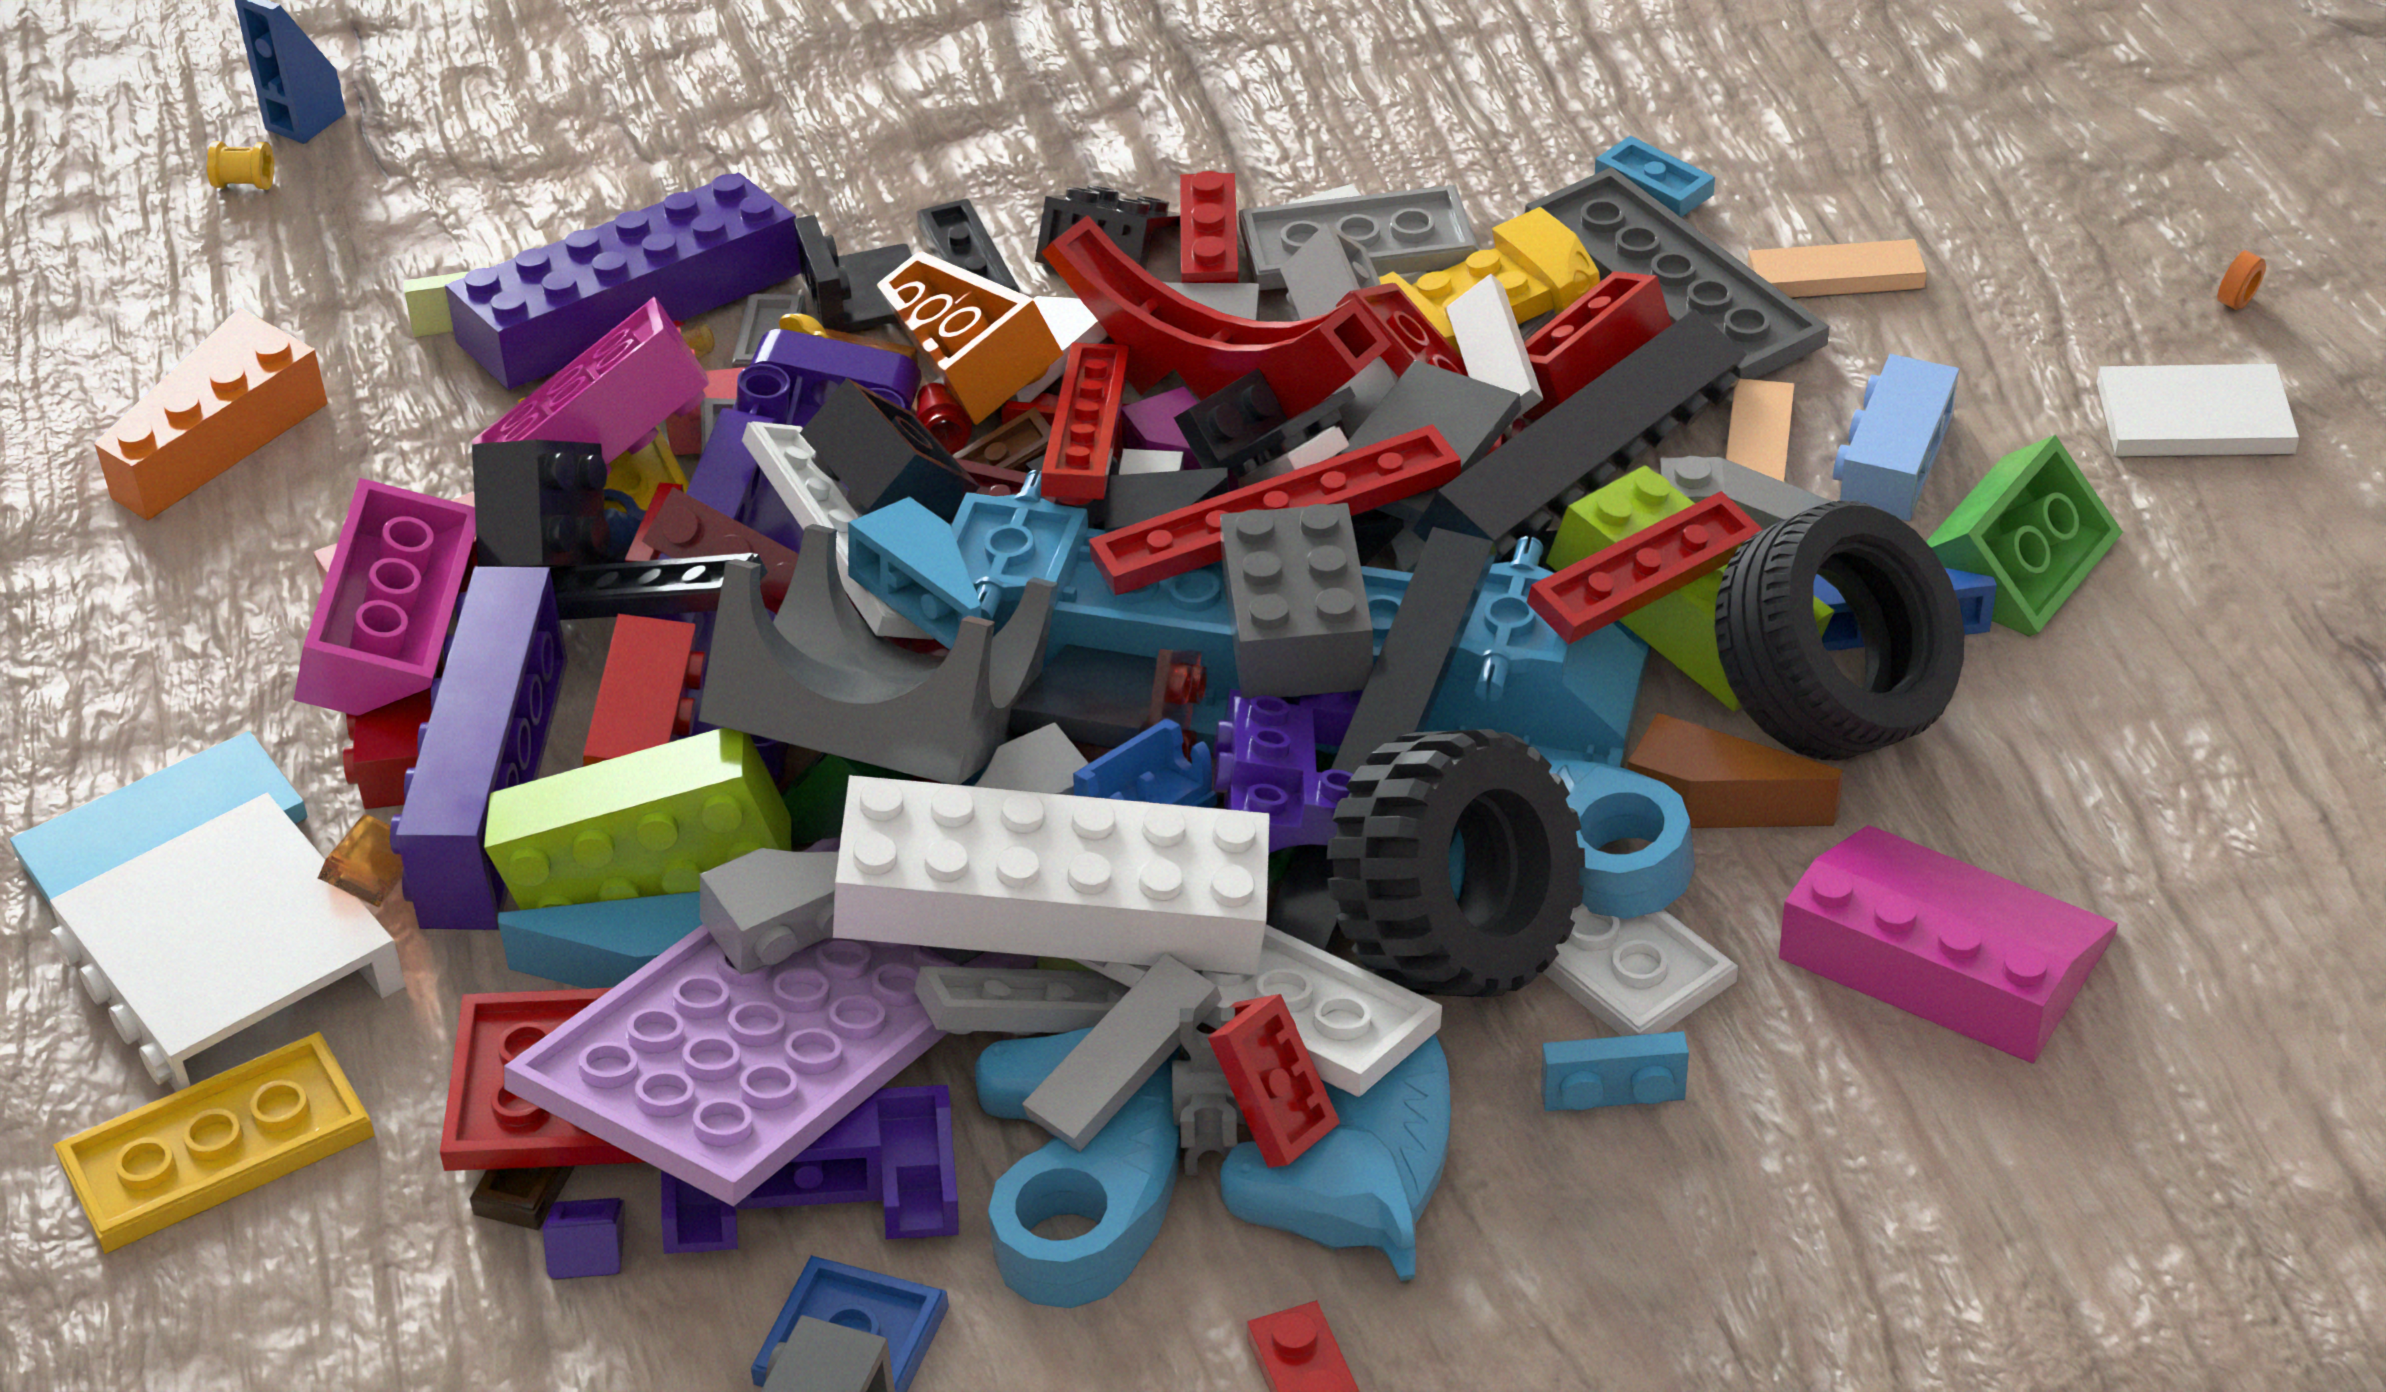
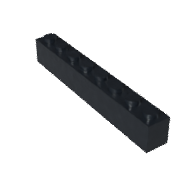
M1696 309L1692 310L1439 489L1413 529V532L1425 543L1433 527L1494 541L1497 550L1493 564L1507 562L1514 555L1517 541L1520 538L1528 537V546H1530L1532 537L1538 540L1549 528L1554 520V516H1557L1562 521L1569 505L1586 497L1587 492L1591 494L1610 484L1618 473L1619 468L1624 473H1628L1645 456L1650 445L1655 450L1660 449L1677 431L1680 422L1687 428L1702 415L1710 401L1715 405L1720 404L1738 384L1740 379L1734 372L1747 353Z

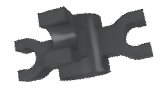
M1235 1007L1221 1008V1027L1235 1017ZM1180 1008L1179 1027L1180 1040L1183 1045V1060H1173L1172 1064L1174 1126H1181V1148H1185V1176H1199V1156L1205 1151L1214 1150L1220 1152L1226 1159L1231 1149L1237 1147L1238 1144L1237 1124H1247L1208 1041V1037L1213 1033L1204 1034L1195 1028L1194 1008Z

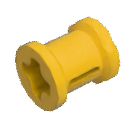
M213 141L207 153V174L210 185L216 189H225L228 184H254L257 189L268 190L274 178V155L268 142H257L254 147H228L222 141Z

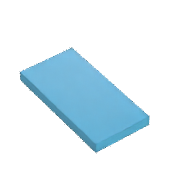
M249 730L9 839L16 857L52 909L51 899L267 792L294 824L308 818L304 801Z

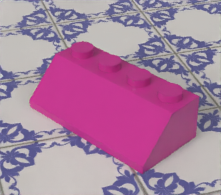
M359 478L303 645L294 701L359 716L431 687L476 534L475 507Z

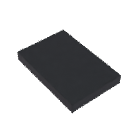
M1066 644L1011 706L1009 729H1012L1013 732L1028 734L1055 722L1070 741L1117 748L1159 723L1188 685L1190 663Z

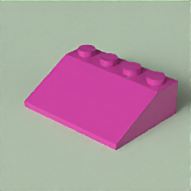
M653 297L475 437L472 442L473 444L540 439L601 443L602 458L605 461L608 476L612 470L608 464L625 450H628L633 455L645 448L658 435L659 431L655 427L672 413H675L680 418L698 406L706 396L702 390L709 385L706 372L663 306Z
M1867 825L1817 857L1784 901L1779 959L2034 1064L2116 934L2118 923L1884 830Z

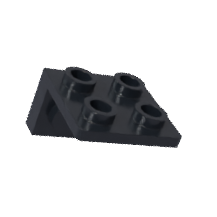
M1087 185V189L1067 187L1066 195L1045 197L1035 262L1051 265L1041 252L1051 242L1088 215L1120 250L1146 270L1153 229L1181 226L1180 213L1168 211L1170 202L1146 196H1137V200L1119 198V190L1094 185Z
M816 215L793 219L800 274L817 319L823 326L827 336L852 334L861 329L899 323L877 284L912 257L907 244H897L838 256L833 235L823 236Z
M1257 368L1173 418L1202 469L1227 468V471L1232 470L1236 479L1268 462L1264 451L1267 450L1271 458L1274 456L1278 458L1309 440L1303 430L1304 428H1307L1310 435L1313 436L1343 419L1337 408L1355 398L1356 395L1349 386L1288 419L1278 403L1275 393L1269 387L1260 369Z

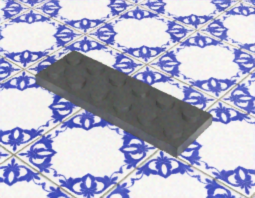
M1613 167L1525 205V213L1541 207L1577 235L1597 267L1600 281L1604 280L1614 271L1658 276L1672 324L1696 309L1747 353L1734 372L1739 379L1756 380L1828 345L1829 326Z

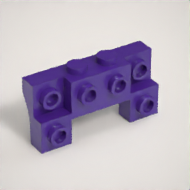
M1229 689L1224 720H1218L1215 733L1213 759H1217L1213 791L1224 793L1226 810L1269 813L1268 854L1290 846L1307 844L1328 845V839L1335 838L1338 824L1333 822L1332 819L1337 803L1342 798H1348L1350 794L1346 785L1353 774L1337 769L1326 770L1322 773L1316 772L1315 743L1341 746L1363 690L1294 696V698H1277L1261 695L1249 699L1242 698L1240 690Z
M948 1085L878 1089L734 1207L661 1170V1224L664 1254L703 1253L738 1249L737 1210L883 1200L886 1240L959 1235L958 1194Z

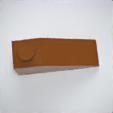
M1658 712L1627 762L1628 770L1663 782L1682 796L1691 828L1834 826L1839 816L1844 770Z

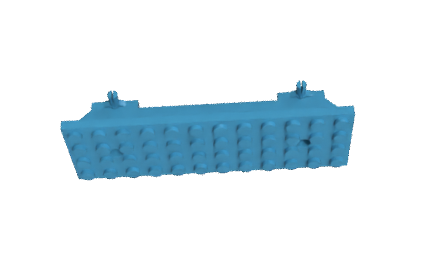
M1036 470L1030 471L1026 475L1021 492L1017 495L990 496L966 492L953 523L949 524L979 597L981 618L995 622L993 637L1014 614L1022 599L1028 580L1036 577L1059 583L1042 671L1066 644L1190 663L1188 685L1159 722L1167 718L1180 724L1184 741L1182 748L1192 749L1193 746L1203 741L1206 743L1209 752L1213 753L1218 720H1224L1229 689L1240 690L1221 560L1115 596L1090 555L1089 539L1106 534L1105 530L1088 528L1087 509L1056 505L1045 500L1046 496H1041L1042 471L1039 472L1038 478ZM1528 537L1520 538L1517 541L1516 551L1511 563L1492 564L1424 732L1493 729L1496 733L1508 732L1521 738L1529 747H1534L1544 758L1586 761L1623 768L1652 646L1619 620L1568 645L1526 603L1531 585L1554 573L1538 567V562L1543 552L1541 542L1532 537L1527 553ZM1360 566L1373 627L1374 668L1413 573ZM1315 743L1316 750L1333 756H1337L1340 746Z

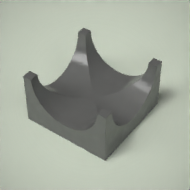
M817 524L805 527L791 583L773 622L766 611L760 591L761 564L736 558L725 563L699 721L951 785H960L991 762L998 746L1026 735L1025 733L1013 732L1012 729H1009L1011 706L1042 672L1059 583L1036 577L1028 580L1017 609L1010 620L994 637V621L974 616L965 617L960 622L957 637L949 654L942 656L916 653L897 646L882 636H876L871 627L860 617L846 595L840 579L836 559L837 529Z

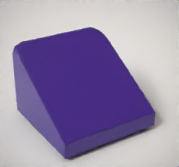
M620 1197L557 1201L555 1204H552L543 1227L546 1268L549 1277L558 1279L614 1275L619 1272L623 1253L625 1199L620 1200Z

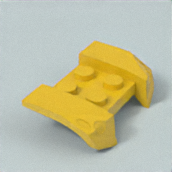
M1541 207L1493 227L1492 234L1495 248L1491 250L1477 251L1468 256L1466 261L1446 270L1427 273L1412 285L1393 271L1379 278L1381 285L1392 282L1397 283L1461 357L1462 354L1446 307L1490 274L1503 284L1517 325L1554 309L1556 316H1558L1600 283V276L1597 267L1577 235Z

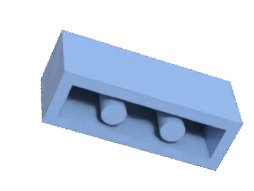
M1889 354L1881 375L1872 374L1869 378L1863 408L1866 410L1856 409L1853 415L1848 443L1851 445L1841 444L1837 452L1833 479L1842 481L1840 500L1866 503L1895 515L1901 520L1911 521L1953 417L1959 368Z

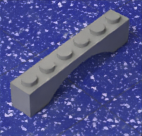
M1054 722L998 746L988 769L974 787L1074 796L1073 773L1089 763ZM760 848L700 874V920L741 976L764 965L778 964L787 959L793 952L820 940L833 938L835 879L839 851L790 852Z

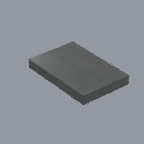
M1414 360L1348 440L1350 446L1340 451L1336 456L1434 424L1460 457L1462 474L1482 460L1520 412V394ZM1446 484L1374 509L1417 524L1438 490Z

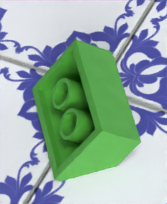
M2055 434L2003 456L1926 543L1936 553L1944 568L1993 577L1997 587L1992 621L2024 635L2032 636L2040 632L2121 536L2123 531Z

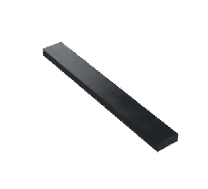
M1436 527L1432 528L1331 769L1343 770L1354 774L1360 766H1367V758L1384 743H1393L1398 736L1424 732L1497 555L1494 541ZM1299 845L1266 925L1332 955L1341 933L1340 926L1335 917L1341 913L1338 901L1330 898L1328 879L1334 878L1333 859H1327L1328 845Z

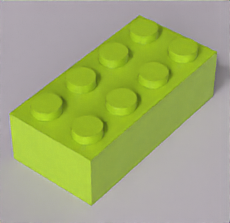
M1644 465L1569 505L1546 563L1556 571H1560L1695 503L1673 487L1664 476L1655 473ZM1727 565L1619 619L1620 622L1733 712L1742 707L1726 679L1718 655L1714 630L1716 599ZM1813 595L1814 617L1822 639L1834 610Z
M724 727L490 793L484 848L520 910L698 892L700 891V874L755 850L766 848L791 852V816L750 734Z

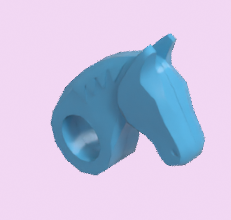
M1545 758L1552 765L1549 773L1558 774L1570 792V795L1566 798L1569 808H1573L1578 812L1582 828L1576 831L1578 847L1585 848V867L1579 868L1578 885L1584 886L1581 903L1588 908V911L1592 914L1629 919L1659 912L1686 892L1695 869L1690 819L1681 795L1663 782L1625 768L1586 761ZM1458 830L1449 849V877L1457 904L1463 890L1466 871L1465 849L1460 830ZM1622 838H1640L1653 842L1643 850L1629 854H1608L1597 850L1608 842Z
M1094 1027L1049 1037L1010 1039L992 1043L982 1051L974 1066L979 1105L990 1116L1002 1119H1026L1039 1125L1028 1117L1022 1103ZM1182 1043L1081 1152L1045 1129L1054 1138L1040 1149L1020 1159L996 1181L988 1208L994 1259L1005 1285L1031 1303L1074 1308L1108 1297L1127 1280L1158 1235L1175 1186L1180 1158V1126H1174L1172 1064L1173 1060L1179 1059ZM1077 1214L1091 1218L1098 1223L1087 1234L1071 1240L1051 1241L1029 1232L1041 1221L1056 1215Z
M1435 1033L1360 1097L1339 1089L1321 1079L1340 1123L1289 1165L1268 1168L1256 1141L1238 1143L1237 1147H1233L1220 1169L1221 1200L1230 1213L1246 1223L1289 1232L1332 1250L1372 1246L1388 1257L1400 1281L1414 1279L1416 1264L1415 1223L1421 1217L1440 1182L1448 1155L1450 1140L1451 1105L1449 1072L1446 1057Z

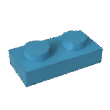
M1631 135L1595 158V174L1613 167L1679 217H1683L1714 195V176Z
M1684 1031L1543 1043L1541 1095L1544 1110H1586L1593 1107L1640 1103L1657 1104L1664 1101L1685 1100L1689 1050Z

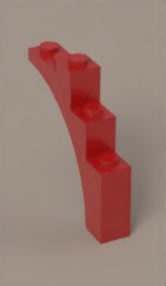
M1088 215L1051 242L1041 252L1114 340V345H1130L1127 380L1140 396L1175 369L1199 400L1202 401L1259 368L1269 387L1275 393L1277 401L1286 417L1290 419L1325 400L1392 345L1354 298L1327 314L1295 322H1261L1225 314L1185 297L1149 274L1120 250Z

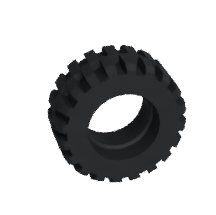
M1493 729L1418 732L1398 736L1393 743H1384L1367 758V766H1360L1346 785L1350 794L1348 798H1342L1337 803L1332 819L1338 826L1335 838L1328 839L1327 859H1333L1334 878L1328 879L1330 898L1339 903L1341 913L1335 917L1343 935L1347 939L1355 940L1356 943L1351 949L1368 969H1374V973L1377 976L1419 995L1495 997L1503 996L1507 991L1520 990L1530 984L1538 976L1537 973H1543L1560 954L1556 949V945L1563 944L1569 939L1575 922L1570 919L1573 908L1580 906L1584 886L1578 885L1579 868L1585 867V848L1578 847L1576 831L1582 828L1578 812L1573 808H1569L1566 798L1570 795V792L1563 779L1556 773H1549L1552 765L1534 747H1529L1521 738L1508 732L1496 733ZM1456 823L1461 832L1466 858L1465 880L1458 904L1454 897L1449 877V847Z

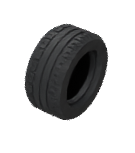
M1839 500L1819 505L1755 533L1750 539L1742 543V546L1737 549L1734 557L1731 558L1725 569L1716 599L1714 626L1722 668L1728 684L1743 710L1763 732L1785 747L1813 759L1846 760L1918 735L1935 723L1945 711L1957 687L1964 662L1965 632L1960 604L1950 577L1936 553L1913 528L1895 515L1859 501L1848 502ZM1816 574L1820 575L1839 591L1856 617L1865 646V681L1862 689L1841 673L1823 645L1813 608V582Z

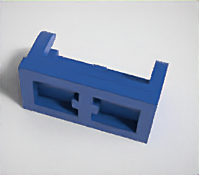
M1167 718L1073 773L1074 796L1212 808L1217 804V793L1212 791L1211 755L1206 743L1201 741L1192 747L1190 754L1192 758L1191 764L1182 752L1184 741L1180 724Z

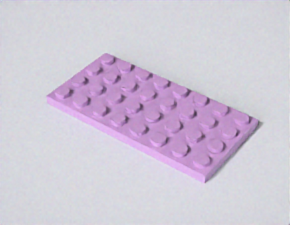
M841 837L822 838L804 852L839 851ZM702 924L504 1066V1089L734 1207L949 1033L935 1028L914 991L921 966L1028 969L1037 962L1039 956L986 951L966 964L959 966L922 945L825 938L793 952L787 959L778 964L764 965L741 976L711 933Z

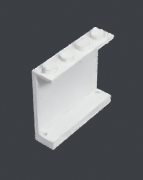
M268 792L50 900L58 923V927L50 930L51 939L60 957L67 966L78 962L81 966L79 969L80 977L93 1001L97 1005L105 1001L110 1004L109 1014L121 1038L128 1045L137 1040L142 1046L139 1048L140 1056L153 1080L158 1085L168 1081L176 1092L190 1086L183 1064L184 1060L356 970L361 973L382 999L406 987L394 939Z

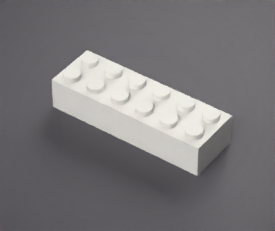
M849 775L835 879L833 938L1153 966L1164 953H1167L1192 970L1257 975L1267 915L1269 813Z

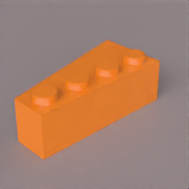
M919 251L877 284L908 338L975 425L979 424L1024 386L1033 384L1043 378L1048 372L1049 366L1064 355L1034 299Z
M239 308L94 443L110 498L149 521L327 405L328 402L315 349L246 310Z

